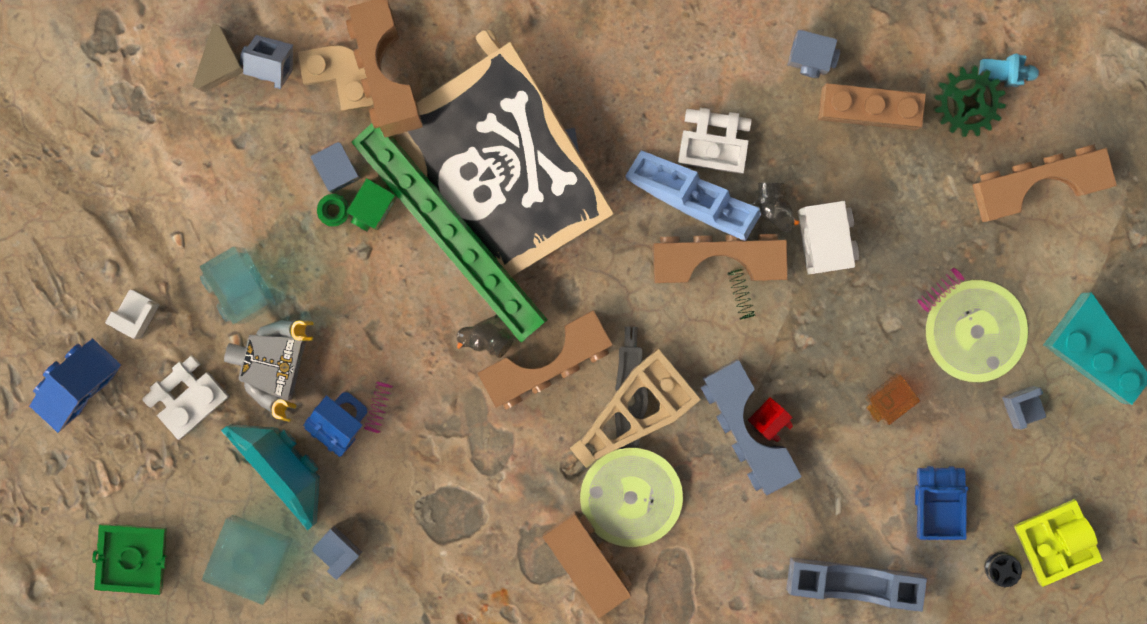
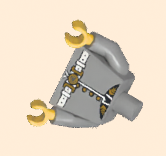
M280 320L260 327L256 335H249L246 347L229 343L226 348L224 362L241 366L239 380L244 382L245 391L261 407L272 412L273 417L276 419L290 422L291 419L286 417L285 411L287 407L296 409L295 403L285 400L293 398L306 341L313 340V337H308L305 334L306 326L314 325L312 321Z

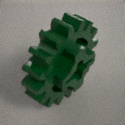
M976 65L971 66L969 73H966L963 66H958V75L955 76L948 71L946 76L949 81L946 84L938 81L937 85L942 89L941 94H933L932 98L940 101V105L935 106L933 111L935 113H943V116L938 121L941 125L950 122L948 131L952 134L957 128H960L962 137H966L969 130H972L974 135L978 137L980 136L981 127L991 131L990 121L992 119L997 121L1002 119L996 111L997 109L1006 108V105L998 100L999 97L1004 96L1006 93L1004 90H996L995 87L1000 83L998 78L988 80L991 71L985 69L979 75L978 66ZM974 79L967 87L957 88L955 86L963 80ZM986 87L991 97L990 106L985 104L983 96ZM975 93L973 95V99L976 101L975 106H967L964 109L965 103L962 101L964 95L970 97ZM948 96L953 98L955 109L953 115L950 114L948 109ZM977 114L983 116L978 121L964 123L970 116Z

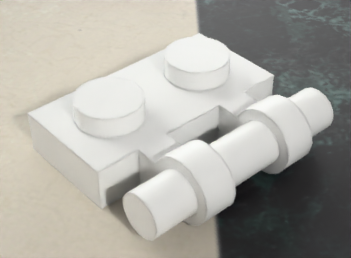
M700 107V110L686 109L685 122L697 123L696 132L683 131L678 164L743 174L749 141L736 139L737 130L749 132L752 119L739 117V113L729 112V115L712 113L708 108ZM708 125L726 128L725 137L706 134Z
M193 355L183 363L179 361L172 367L173 372L163 381H156L150 387L151 391L142 398L150 408L158 401H162L165 404L166 408L157 416L178 440H181L230 397L209 372H206L199 379L192 374L200 365ZM183 381L189 388L175 399L170 391Z

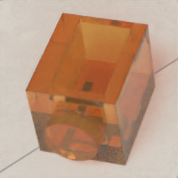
M894 374L864 397L869 403L865 408L877 423L882 420L887 425L892 424L920 402V399L899 374Z

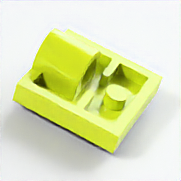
M1073 499L1014 525L1037 581L1042 587L1103 561L1096 546L1098 544L1096 535L1088 520L1083 516L1077 500Z

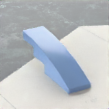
M642 150L625 175L628 181L672 207L744 241L747 240L761 216L758 207L730 197L729 190L701 180L698 172Z

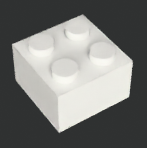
M845 201L799 209L798 217L807 275L854 268V261L859 260V251L856 240L851 241L849 228L854 227L851 207L846 208Z

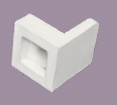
M129 290L118 311L111 312L105 323L133 339H141L160 304L135 290Z

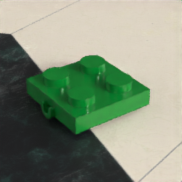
M99 524L97 550H94L92 562L96 563L94 590L152 595L162 594L164 569L167 567L165 565V560L167 559V555H165L167 528Z

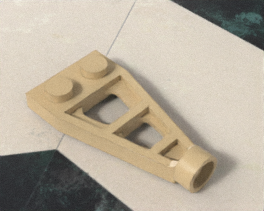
M657 349L630 372L584 437L571 446L570 449L587 468L598 458L676 421L701 399L663 353ZM640 387L648 388L660 402L659 411L645 419L635 418L628 410L629 400ZM620 412L630 422L631 428L618 438L610 439L604 433L603 427L615 413ZM586 444L594 446L595 452L593 454L585 446Z

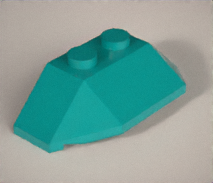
M234 424L224 427L221 430L222 433L238 449L307 531L317 523L320 476L316 471L319 468L307 454L302 457L294 446L297 445V442L292 435L285 429L281 432L276 427Z

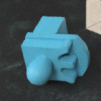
M1013 54L1007 57L1006 61L982 59L980 61L979 75L987 69L991 71L988 78L989 81L993 78H998L1000 82H1004V87L1009 88L1011 86L1018 87L1024 85V79L1026 81L1037 79L1039 70L1033 65L1024 66L1026 55Z

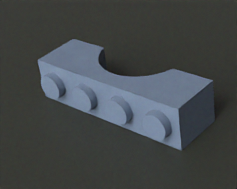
M736 359L703 377L702 379L706 385L700 388L708 403L712 404L715 402L721 414L717 415L716 418L724 433L726 434L731 431L736 443L731 446L739 461L743 462L746 460L752 472L748 473L747 476L756 491L762 489L767 496L801 478L786 447L760 444L747 432L743 420L744 406L755 389L740 361Z
M790 557L786 590L793 596L817 599H852L880 604L889 608L923 612L927 578L920 573Z

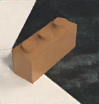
M826 83L821 89L818 120L917 130L923 124L926 94Z
M573 512L545 531L542 537L596 616L601 618L631 597V592L628 588L633 584L622 568L618 571L615 570L610 562L614 557L605 543L597 544L591 535L595 529L585 515L579 518L577 513Z

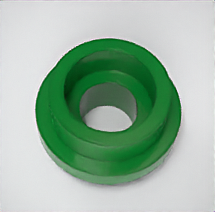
M328 194L317 205L318 218L327 226H340L349 217L347 213L349 204L344 197L338 194ZM332 204L338 205L340 209L339 214L335 217H331L328 213V208Z

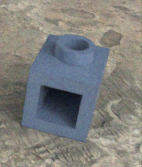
M798 30L794 37L787 66L801 69V75L811 78H819L820 74L826 75L830 68H836L839 59L840 49L835 48L837 39Z

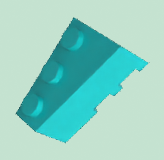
M1092 292L1081 293L1043 346L1120 403L1133 405L1147 386V371Z

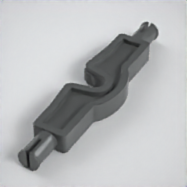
M624 326V347L619 348V364L615 384L616 392L630 372L642 362V348L637 347L638 327H632V339L630 340L631 327ZM640 387L633 395L635 403L632 406H628L629 412L637 419H643L647 411L648 393L646 387ZM615 413L616 438L630 430L631 424L622 413ZM640 438L619 449L639 448Z

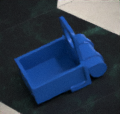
M348 392L340 394L335 401L326 395L313 410L311 416L306 419L303 426L311 434V437L318 439L327 447V450L334 452L340 457L356 440L355 437L363 426L360 422L366 416L367 408ZM344 403L353 405L356 409V417H352L340 405Z
M933 466L918 468V485H915L917 538L920 540H966L968 487L966 486L965 469L955 468L954 466H949L948 468H934Z

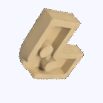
M328 46L298 52L303 84L305 86L336 80L342 112L374 107L372 97L367 99L361 79L367 77L364 68H358L353 50L343 46Z

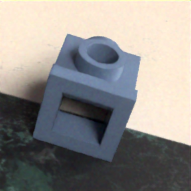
M256 35L249 46H244L242 49L240 65L244 66L243 74L260 80L274 82V88L281 89L293 71V44Z

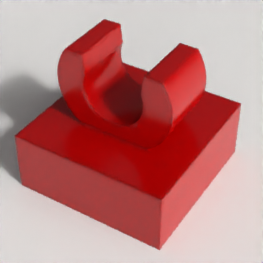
M771 397L748 419L769 441L773 439L779 442L781 438L777 433L784 426L790 430L793 427L790 421L792 416Z

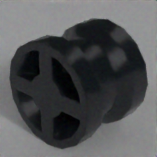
M995 552L986 559L984 571L989 580L998 586L1006 588L1012 587L1021 579L1022 566L1012 555L1005 552Z

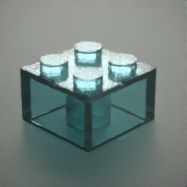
M233 246L199 266L203 272L200 280L209 293L214 291L220 302L216 305L217 309L226 322L231 320L233 325L245 324L278 305L245 248Z
M231 515L224 522L201 581L264 605L271 596L293 539Z

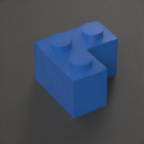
M93 338L83 346L79 343L76 344L66 354V360L61 364L57 361L51 364L43 373L45 379L33 390L36 395L29 407L57 433L81 414L89 399L111 382L121 366Z

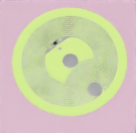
M970 280L956 284L955 287L952 286L953 288L950 287L951 293L944 292L945 298L939 296L941 302L935 301L936 306H932L928 314L926 340L932 357L948 374L968 382H986L1006 374L1020 360L1027 344L1028 324L1021 304L1007 289L989 281Z
M623 448L604 455L591 466L582 483L580 503L583 515L588 518L595 529L594 532L598 536L615 545L638 547L657 541L671 530L682 509L683 491L677 473L664 458L654 452L641 448Z

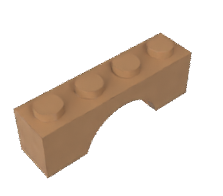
M371 0L348 7L351 19L346 20V25L351 40L357 39L359 48L354 49L353 52L358 68H364L367 77L361 79L366 98L372 97L374 108L369 109L374 129L380 127L386 138L422 128L421 117L411 86L392 82L381 73V63L386 50L399 39L388 0Z
M1094 144L1076 149V156L1064 159L1063 153L1043 158L1045 165L1033 168L1031 162L1013 166V173L1001 176L1000 171L980 175L981 182L972 186L982 222L1020 213L1027 191L1042 179L1060 181L1067 185L1076 196L1117 186L1107 148L1096 150Z
M759 234L758 241H744L735 236L726 235V242H713L712 236H693V242L680 243L679 236L660 237V243L653 244L654 283H687L696 266L712 256H726L738 261L748 272L751 281L788 280L787 240H778V234Z
M593 310L565 325L563 349L551 363L538 368H528L518 365L506 357L477 374L495 407L503 405L505 410L523 401L520 395L530 389L536 394L551 386L552 384L549 379L561 373L564 379L580 370L578 365L580 362L590 358L591 362L594 363L609 354L607 348L612 346V343Z

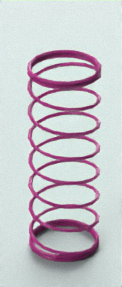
M952 268L951 271L957 279L964 281L965 279L957 269ZM941 278V280L946 284L947 287H951ZM928 293V295L934 301L935 298ZM922 296V298L926 301L927 304H931ZM920 299L917 300V302L925 311H931V307L929 310V308Z
M376 383L378 384L376 386L393 388L392 385L386 383ZM384 391V392H373V393H374L375 395H377L376 393H385V392H387V391ZM374 415V416H376V417H367V419H368V418H378L379 416ZM369 426L364 427L365 430H368V431H371V432H375V433H380V432H381V431H379V430H377V429H374V428H372V427H369Z

